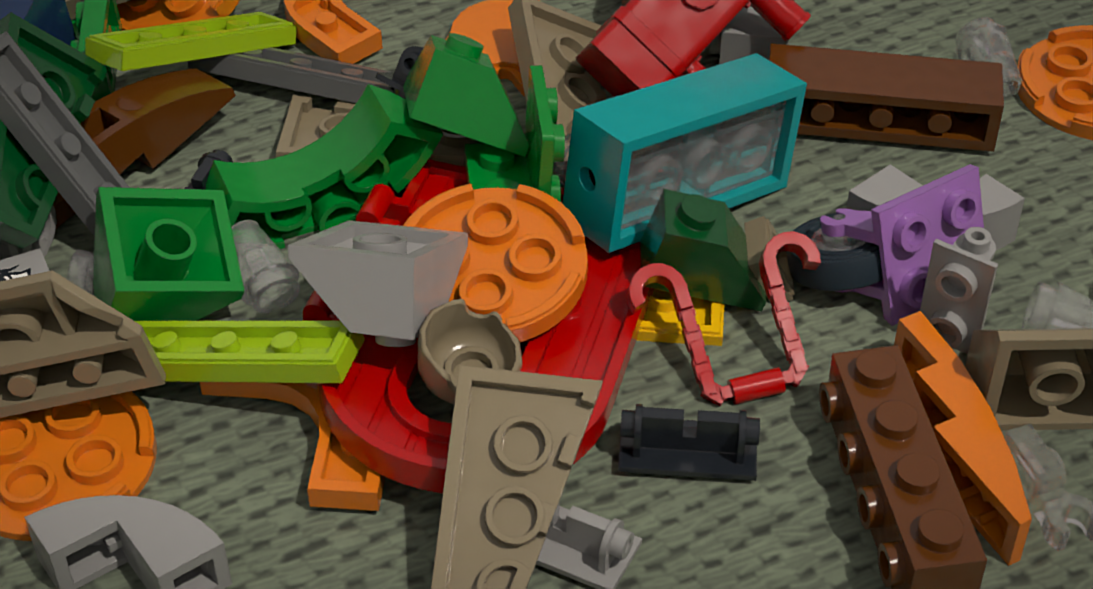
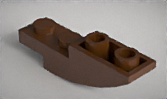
M197 68L172 71L127 85L95 101L89 117L81 122L80 125L120 175L136 159L153 169L162 160L170 156L179 145L204 123L212 119L236 94L232 87ZM58 192L53 203L57 219L56 229L76 214Z

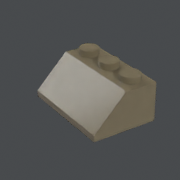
M1093 328L973 330L965 368L991 407L1001 431L1093 429Z

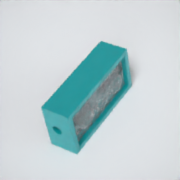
M755 53L574 109L563 205L575 216L584 235L610 253L640 242L663 189L690 195H701L708 199L725 202L728 208H732L786 188L807 83Z

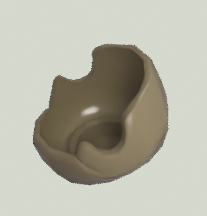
M463 299L452 300L430 310L418 334L419 374L426 387L434 395L451 404H455L459 365L520 372L523 365L520 341L503 324L499 313L494 311L485 315L474 313L468 309Z

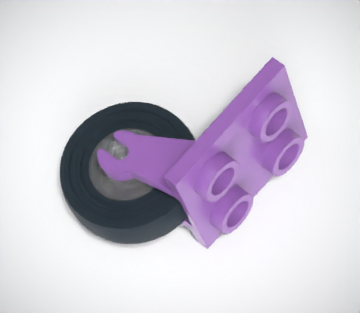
M969 164L871 209V211L841 208L836 209V213L823 215L801 224L793 231L806 235L816 244L820 252L821 264L816 271L803 269L800 258L795 253L786 251L788 267L792 277L798 283L809 288L836 292L853 291L882 300L884 319L891 326L898 324L899 319L920 311L933 242L938 239L953 245L957 238L964 234L967 229L971 227L984 228L979 167Z

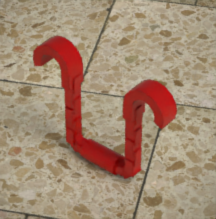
M790 231L774 236L766 244L759 259L760 276L767 298L772 306L771 311L777 330H779L781 335V343L786 359L790 364L788 370L782 372L777 367L727 380V386L723 387L714 382L711 363L704 349L705 343L699 324L696 322V313L682 274L672 266L655 263L640 268L633 276L626 294L627 305L632 315L644 306L646 300L642 289L646 285L659 283L669 290L678 321L682 326L681 332L686 349L690 353L694 376L701 390L700 396L703 399L718 406H721L724 401L732 400L734 405L784 393L786 386L792 385L796 388L799 386L805 373L808 371L809 365L806 363L805 352L799 333H797L791 307L785 296L786 291L777 265L776 255L782 251L795 253L802 261L803 269L816 271L821 264L820 252L816 244L806 235Z

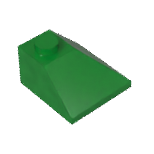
M449 33L447 40L431 35L403 86L410 118L525 157L529 149V143L488 54L482 53L484 46L471 38L456 33Z
M98 187L96 194L93 269L95 297L133 321H197L242 299L245 290L224 190Z

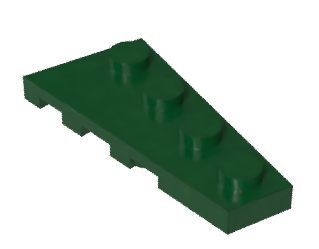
M12 12L0 20V35L6 31L79 124L86 120L95 103V100L91 98L94 89L104 81L108 67ZM0 119V239L24 249L39 240L58 190Z

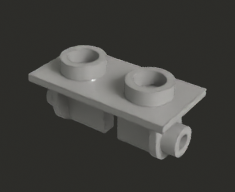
M981 227L967 229L964 234L957 238L953 245L938 239L933 242L920 311L949 346L965 354L969 352L973 330H982L984 327L998 263L991 261L996 251L995 242L991 239L990 232Z
M558 504L536 564L596 589H615L641 546L642 538L635 536L631 531L625 530L623 520L614 518L611 521L573 505L569 510Z

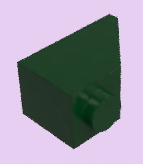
M663 189L640 240L641 268L655 263L672 266L682 274L691 297L762 312L766 304L765 291L748 266L746 234L725 202L708 199L701 195H690ZM650 283L645 286L669 292L664 285L659 283Z

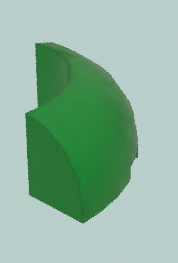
M368 84L360 99L343 120L328 133L304 148L277 158L257 162L241 163L214 160L207 178L205 190H224L237 253L256 254L272 252L285 248L284 239L317 230L321 232L349 220L356 221L359 210L371 189L377 184L387 185L399 193L417 175L433 154L443 136V132L438 127L410 118L406 99L388 90Z

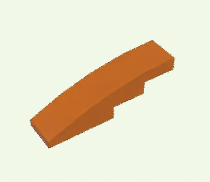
M921 311L903 317L898 321L894 346H899L971 522L1008 566L1021 559L1032 521L1013 455L991 407L958 355Z

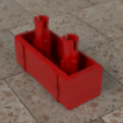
M629 0L604 22L596 31L597 35L575 58L613 97L706 69L699 62L702 58L700 54L744 7L747 9L751 6L782 36L781 38L785 42L808 21L811 14L803 10L794 0Z

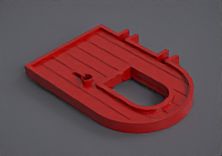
M428 159L417 175L410 181L402 197H396L393 190L387 185H375L359 210L356 221L403 226L407 219L430 199L447 190L466 185L465 168ZM560 187L561 203L563 204L564 188ZM585 236L588 273L580 299L568 315L557 325L534 338L521 342L527 344L522 356L523 365L521 372L603 381L601 391L573 464L584 457L604 431L635 346L641 322L644 320L647 312L649 298L654 292L652 288L644 287L642 289L646 301L643 308L632 315L627 305L626 294L633 276L641 268L640 242L608 253ZM314 290L303 308V321H340ZM363 334L365 340L343 383H319L321 408L328 426L341 445L368 468L401 484L421 490L443 493L452 423L441 422L427 417L419 412L408 398L407 390L410 389L418 372V338H416V343L410 346L388 347L377 344L374 335Z

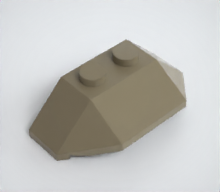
M53 270L0 281V418L165 384L166 374L140 324Z

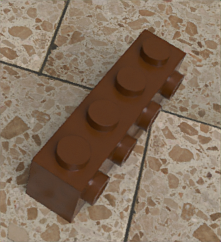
M771 43L769 61L807 83L797 134L995 151L1004 109L1002 63Z
M899 346L832 353L828 382H822L819 388L821 412L825 422L832 424L838 440V456L844 474L851 476L857 492V506L861 523L866 530L870 529L878 550V566L884 585L892 589H980L987 558Z

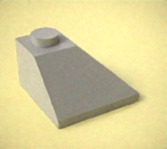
M349 220L289 244L288 259L350 333L374 335L375 342L382 346L405 347L416 343L419 329L430 310L449 302L468 247V233Z

